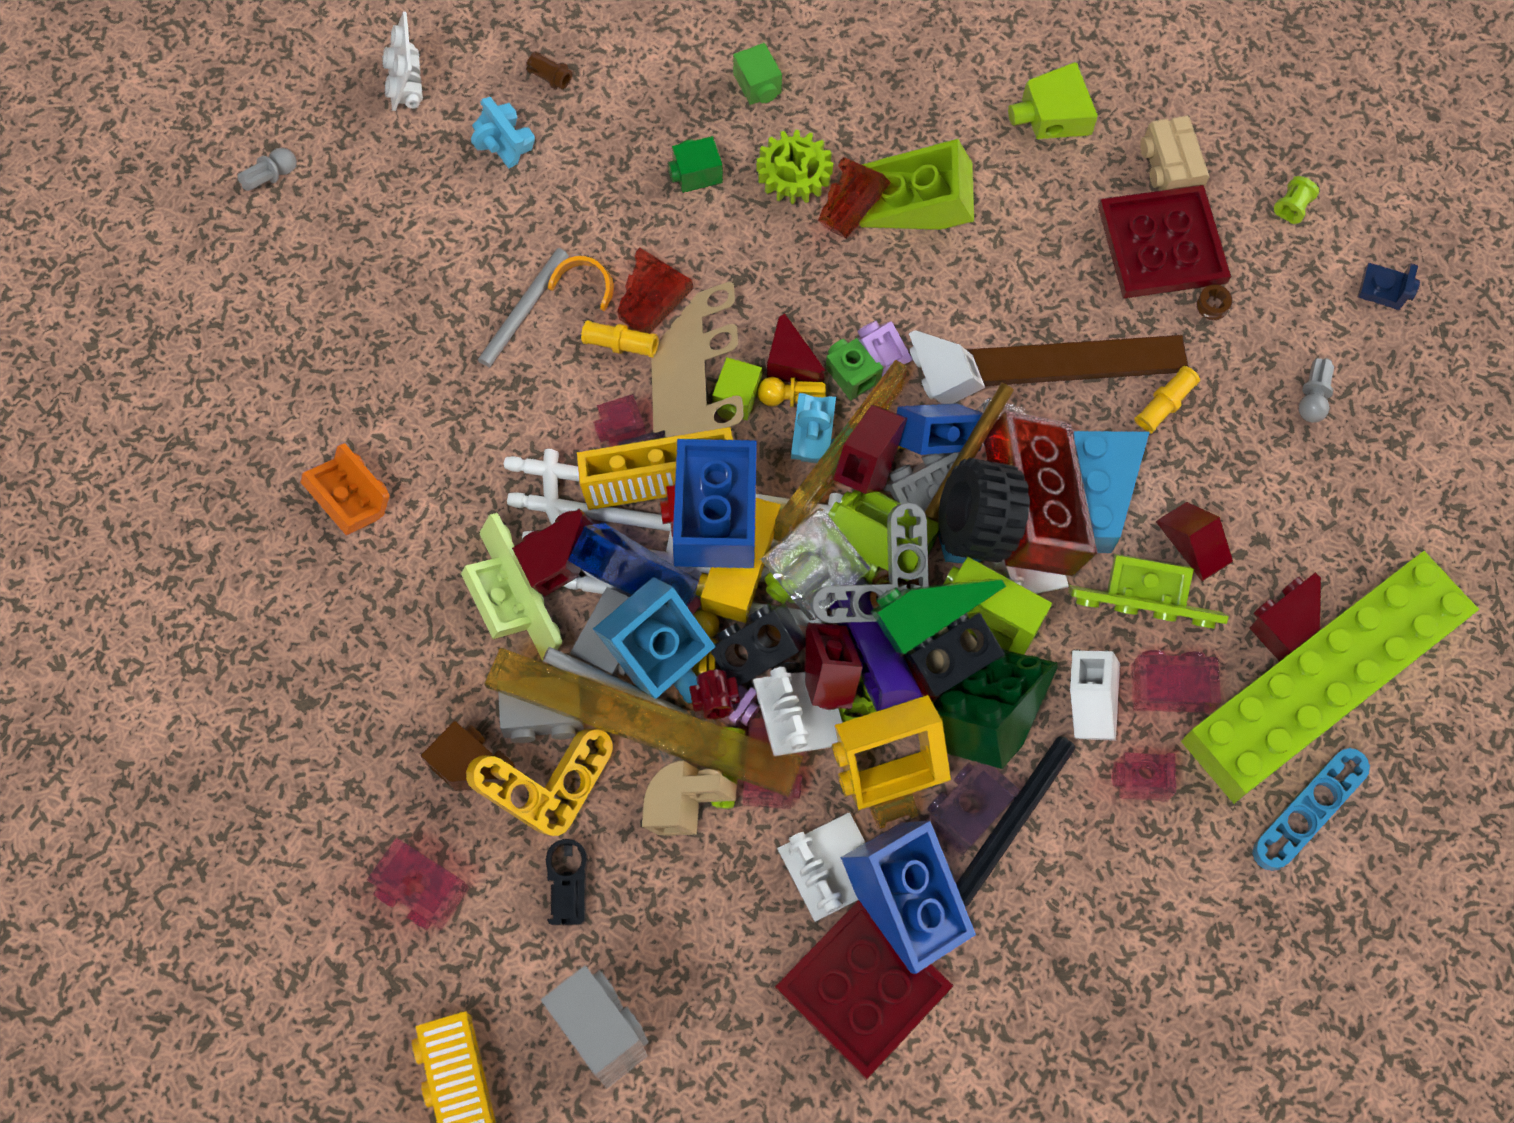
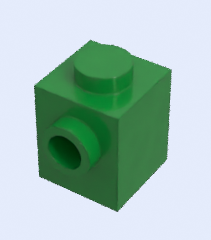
M713 136L698 140H685L678 145L672 146V161L667 162L668 171L672 183L679 182L682 193L723 183V164Z

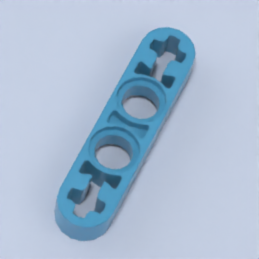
M1348 748L1333 756L1254 843L1252 852L1254 860L1260 867L1265 870L1275 871L1290 863L1367 778L1370 770L1368 759L1362 752ZM1354 761L1356 764L1354 767L1356 774H1349L1341 783L1334 779L1344 769L1345 765L1343 762ZM1321 785L1330 789L1334 797L1332 805L1323 806L1315 800L1313 793L1316 786ZM1298 813L1306 818L1308 830L1305 834H1298L1291 830L1288 824L1290 814ZM1282 835L1289 840L1278 851L1282 859L1275 857L1270 860L1266 857L1265 854L1268 848L1264 843L1270 846L1277 842Z

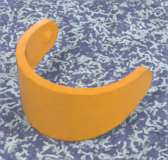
M574 256L564 260L555 268L548 283V289L551 291L554 290L561 276L573 267L592 266L599 269L604 275L606 284L600 310L606 311L614 293V283L610 273L598 261L586 256Z

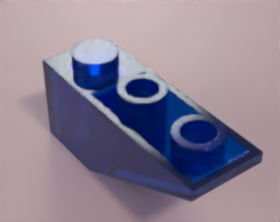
M605 523L584 526L568 559L569 562L600 581L630 594H634L650 579L655 577L672 586L687 607L700 582L687 572L674 567L672 563Z

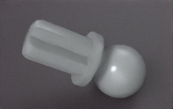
M277 148L270 153L269 157H259L256 165L239 173L237 178L242 188L250 191L267 181H270L272 184L277 182L279 175L289 174L295 169L297 160L294 153L289 149Z
M1315 359L1312 362L1309 380L1303 385L1302 391L1307 395L1299 403V413L1307 422H1320L1329 413L1330 407L1327 399L1333 395V388L1330 385L1334 371V365L1330 359Z

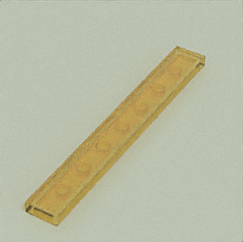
M503 648L499 649L484 683L488 689L706 768L721 771L723 774L787 797L791 794L803 761V756L796 753L774 756L771 744Z

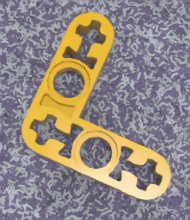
M584 729L578 732L545 788L502 759L494 756H479L473 759L468 765L466 779L474 791L537 832L549 836H560L571 826L611 757L613 743L610 736L600 729ZM588 740H596L594 745L598 748L597 754H589L590 748L586 745ZM575 760H584L583 764L589 765V770L583 765L576 764ZM483 767H492L490 773L499 780H505L502 786L487 781L482 783L484 776L480 773ZM575 770L580 776V786L575 792L568 793L564 787V778L568 772ZM523 784L529 792V798L524 806L517 808L512 804L511 793L517 785ZM555 794L560 798L569 800L570 803H560L561 800L554 798ZM547 810L555 811L554 815L558 818L556 824L548 823L549 819L545 816Z

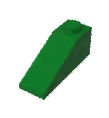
M986 579L908 588L901 591L895 587L877 598L876 601L879 606L870 612L895 651L905 654L1005 588L1006 585L1001 579Z

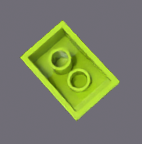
M959 139L859 165V225L863 228L942 230L974 222L973 162Z

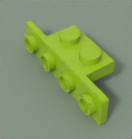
M1114 554L1107 591L1069 585L1068 593L1072 597H1077L1076 604L1099 608L1100 602L1115 604V611L1133 615L1138 614V609L1154 611V618L1176 622L1177 615L1192 618L1191 624L1215 629L1216 622L1227 624L1229 617L1220 611L1187 606L1193 568Z

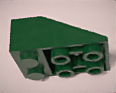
M1002 649L1005 655L945 691L933 705L943 723L947 754L1003 769L1023 746L1058 668L1057 662Z

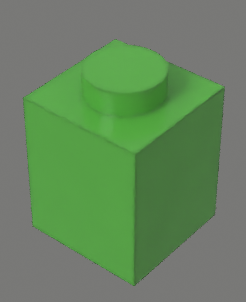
M765 43L733 54V75L750 105L757 102H771L777 95L781 94L782 73Z

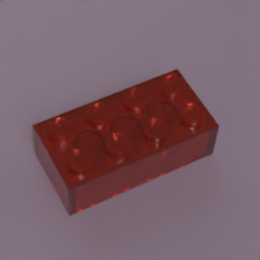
M1005 411L997 419L984 441L987 461L1017 467L1019 471H1022L1024 481H1027L1029 488L1028 496H1030L1029 516L1023 538L1020 539L1016 551H1012L1011 556L1004 560L1005 566L1073 576L1097 554V548L1072 425L1067 422Z

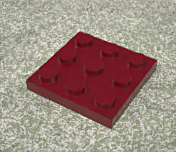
M1204 185L1100 199L1098 209L1123 299L1202 288L1210 285L1228 284L1231 274Z
M858 900L775 986V990L867 1080L954 985L932 964L916 974L910 973Z

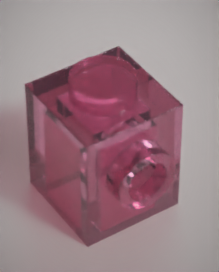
M633 394L597 405L599 420H595L593 423L600 443L606 441L608 447L647 441L645 425Z

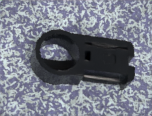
M558 840L550 846L545 859L547 881L553 882L551 885V915H553V919H547V921L554 926L582 925L586 921V869L588 855L584 847L575 840ZM563 845L564 856L573 857L572 845L576 846L581 854V865L573 875L572 872H564V876L559 875L555 872L556 870L552 865L554 852Z

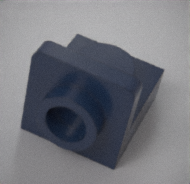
M1368 263L1364 270L1358 298L1400 310L1407 299L1412 301L1417 294L1420 280L1415 279L1418 265L1411 263L1406 271L1402 273Z

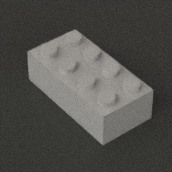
M585 965L544 996L541 1001L594 1075L608 1089L648 1057L644 1046L649 1041L642 1026L629 1008L626 1006L623 1009L618 999L619 997L615 993L616 991L604 974L598 970L592 975Z

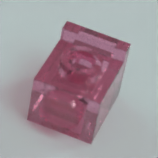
M1125 752L1119 759V762H1114L1112 769V784L1114 787H1119V798L1168 802L1176 794L1175 753L1158 755ZM1139 769H1149L1151 779L1141 777Z

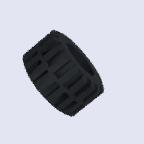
M974 458L964 459L960 461L958 466L953 468L950 477L947 478L938 513L940 539L948 553H951L953 556L998 563L1002 562L1003 559L1007 560L1011 556L1012 551H1016L1020 539L1023 538L1030 505L1029 488L1027 481H1024L1022 471H1019L1017 467Z

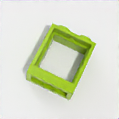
M854 490L852 493L847 491L840 503L835 502L827 515L825 522L830 524L825 538L888 571L887 519L892 508L900 503L878 491L868 494ZM904 510V516L897 517V525L904 526L905 539L897 538V545L905 543L918 545V537L909 538V527L916 525V517L909 516V511ZM926 517L927 551L929 555L940 532L938 522ZM904 550L898 556V567L904 573L913 572L918 566V556L911 550Z
M969 557L966 558L960 569L953 566L944 584L986 579L1003 580L1006 585L1005 588L967 612V615L980 612L1002 649L1025 655L1042 625L1052 602ZM967 629V630H966V631H968L972 636H974V637L977 638L976 634H975L972 630H970V629Z

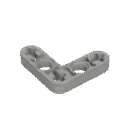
M903 503L892 508L888 514L889 584L820 587L813 593L810 600L811 612L817 619L829 623L875 622L876 620L872 614L866 615L859 608V598L863 593L872 591L880 597L895 587L899 591L907 589V585L902 584L898 586V578L907 580L919 578V585L910 584L911 588L928 586L927 520L921 507L912 503ZM904 510L909 511V516L916 517V525L909 527V538L918 537V545L910 543L897 545V538L905 539L904 526L897 525V517H903ZM904 550H911L918 556V566L911 573H904L897 564L898 556ZM846 591H852L850 598L852 616H846L848 608L845 607L834 608L830 616H827L825 609L819 608V601L826 600V593L831 592L832 599L848 600Z

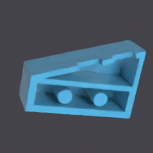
M1073 432L1066 452L1074 553H1112L1122 534L1149 432Z

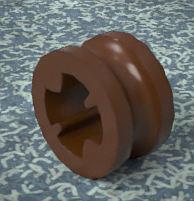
M1220 285L1207 286L1202 290L1197 300L1198 312L1209 320L1222 319L1226 316L1232 305L1231 293ZM1210 297H1213L1214 301L1218 298L1222 302L1219 308H1216L1215 304L1211 307L1207 303Z

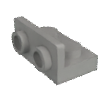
M958 452L923 455L921 457L923 463L913 468L908 464L889 473L891 479L886 482L884 491L891 492L894 500L900 504H916L925 512L956 460Z

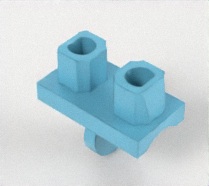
M491 97L481 99L480 104L483 107V111L472 125L475 132L471 137V142L477 150L489 149L491 153L497 152L509 169L518 164L521 154L532 150L535 136L528 127L514 129L517 114L510 103L496 105Z
M799 393L791 459L819 463L824 462L830 454L836 397H814Z

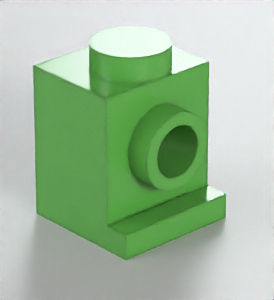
M858 338L849 343L845 339H841L829 348L825 368L850 401L881 383L883 366L880 362H875ZM853 359H854L855 362H856L855 364L849 363V361H851V360H853Z

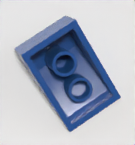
M677 439L673 525L674 567L754 568L757 441Z
M931 821L901 822L840 857L855 895L910 973H918L976 935Z

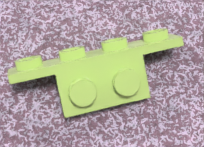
M498 513L490 514L480 531V536L492 559L466 565L461 575L492 639L527 630L543 661L549 646L558 650L562 644L559 627L556 623L552 622L544 606L542 594L531 587L512 549L514 544L509 528L503 524Z

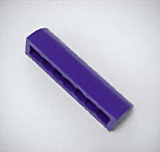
M839 575L830 577L829 586L870 584L859 576ZM846 591L848 600L832 599L830 592L828 605L831 611L834 608L845 607L848 608L846 616H852L853 613L850 607L852 591ZM871 591L863 593L858 602L860 610L866 615L872 614L870 611L874 609L870 601ZM877 621L837 623V625L846 626L863 667L860 676L876 712L923 697L904 655L895 651Z

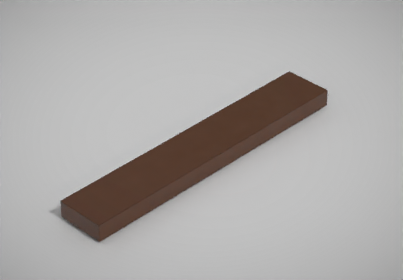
M1183 335L966 349L973 355L985 386H998L1001 383L1012 385L1178 373L1182 366H1188Z

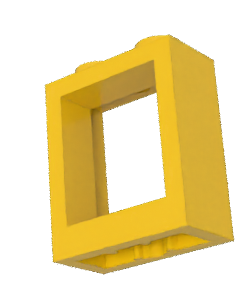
M928 695L834 725L838 742L832 743V750L839 768L843 767L844 770L838 773L839 783L845 797L852 795L858 810L951 780L943 723ZM918 733L921 752L860 772L858 771L856 753Z

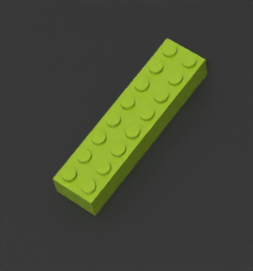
M1423 551L1194 727L1182 739L1181 743L1235 804L1480 609L1435 561Z

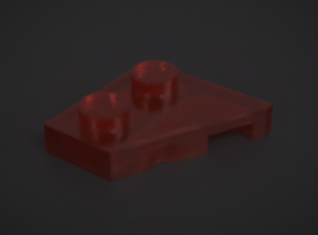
M843 157L838 165L843 171L838 184H831L827 203L823 206L818 221L829 231L847 239L874 203L880 199L882 193L891 182L884 174Z
M639 248L635 254L636 264L633 274L628 276L625 285L626 293L621 298L617 314L620 321L635 331L651 334L694 287L690 278L642 248Z

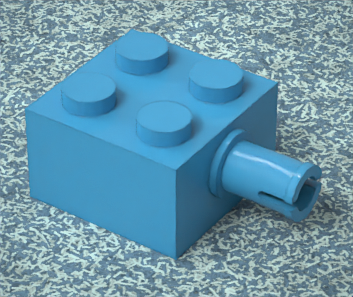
M655 577L650 579L593 628L636 687L654 699L658 698L671 685H674L682 695L683 700L688 704L692 703L689 687L697 685V676L691 668L716 647L675 589Z

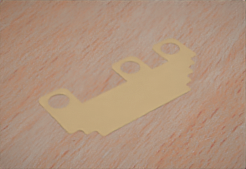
M726 282L697 293L690 301L691 303L681 312V316L672 323L670 330H667L661 337V340L658 341L657 352L651 358L654 433L664 430L665 437L679 436L731 427L743 419V401L740 396H732L707 405L704 361L734 350L738 345L737 326L729 324L703 334L702 317L727 309L734 304V284L731 282ZM719 290H726L728 292V299L718 307L708 306L707 300L711 294ZM722 332L731 334V341L726 347L720 350L710 348V341L715 335ZM732 404L736 407L735 416L728 422L717 423L714 420V414L721 406Z

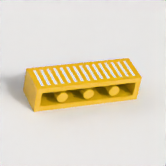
M731 427L577 452L579 482L588 510L666 498V486L675 485L677 439L733 440Z
M464 1011L415 1026L418 1038L412 1039V1049L416 1063L418 1065L424 1064L427 1080L421 1082L422 1094L426 1107L433 1106L436 1122L496 1123L471 1015Z

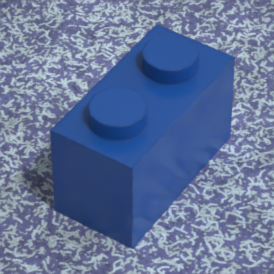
M957 403L898 406L897 414L908 418L899 446L920 455L960 452L983 413Z

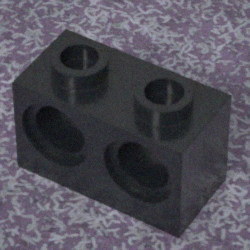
M770 603L749 615L752 623L741 629L736 622L717 634L720 642L715 644L716 647L711 650V653L721 670L726 673L727 679L736 678L738 687L806 647V638L785 603L774 610ZM768 624L775 626L779 630L781 635L780 642H775L768 637L766 632ZM735 644H740L747 650V661L737 657L734 650Z
M980 612L970 613L969 615L967 613L946 626V629L935 636L932 635L904 654L929 696L937 697L1005 655ZM967 629L972 630L977 636V645L970 652L965 651L960 644V637ZM933 650L939 651L944 659L942 668L936 673L929 671L926 666V657Z

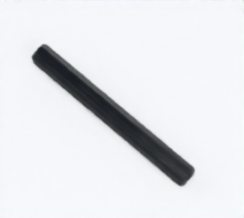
M1063 736L1056 738L956 883L964 906H968L1075 751L1076 746Z

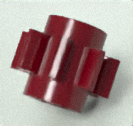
M723 670L703 672L696 678L697 685L689 687L694 712L702 710L703 716L706 719L727 717L733 713L732 704L740 703L736 678L727 679L726 673Z

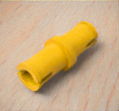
M587 320L581 332L583 344L611 348L612 352L618 354L626 351L653 358L658 348L659 340L657 334L629 330L623 324H617L614 327Z
M1182 366L1179 372L1164 387H1158L1153 394L1154 398L1134 418L1135 423L1146 432H1149V434H1152L1170 413H1176L1182 406L1181 401L1199 384L1200 377L1190 367Z

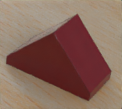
M787 315L779 316L767 361V378L776 377L791 383V377H794L795 381L824 383L825 369Z
M1185 502L1156 521L1202 582L1233 562L1219 516Z

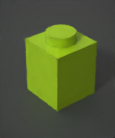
M726 357L712 395V403L732 396H740L743 401V420L748 421L757 397L758 386L762 381V367ZM726 404L721 406L717 413L720 417L731 420L735 416L737 409L732 404Z

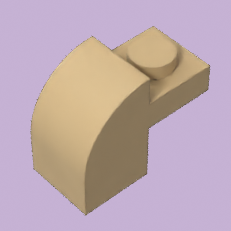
M684 760L671 763L653 777L646 790L642 827L657 835H696L699 802L736 801L737 784L723 777V773L718 770H699Z

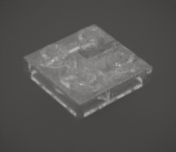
M823 508L815 510L760 559L810 621L817 619L810 608V600L816 590L825 586L854 585L871 570ZM831 592L826 593V600L819 601V608L827 610L836 601L832 599Z

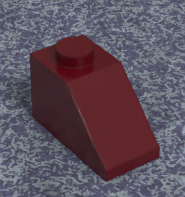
M808 622L806 628L805 686L812 706H818L826 710L837 708L852 709L863 667L847 627Z

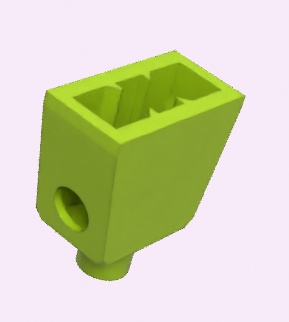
M1077 62L1030 79L1026 82L1022 102L1008 106V116L1011 125L1015 126L1030 122L1036 139L1092 135L1098 118Z

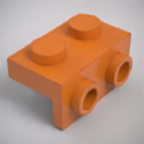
M345 443L337 446L334 459L303 472L300 481L346 536L383 517L390 497L384 483L374 477L365 466L362 458L358 454L353 453Z

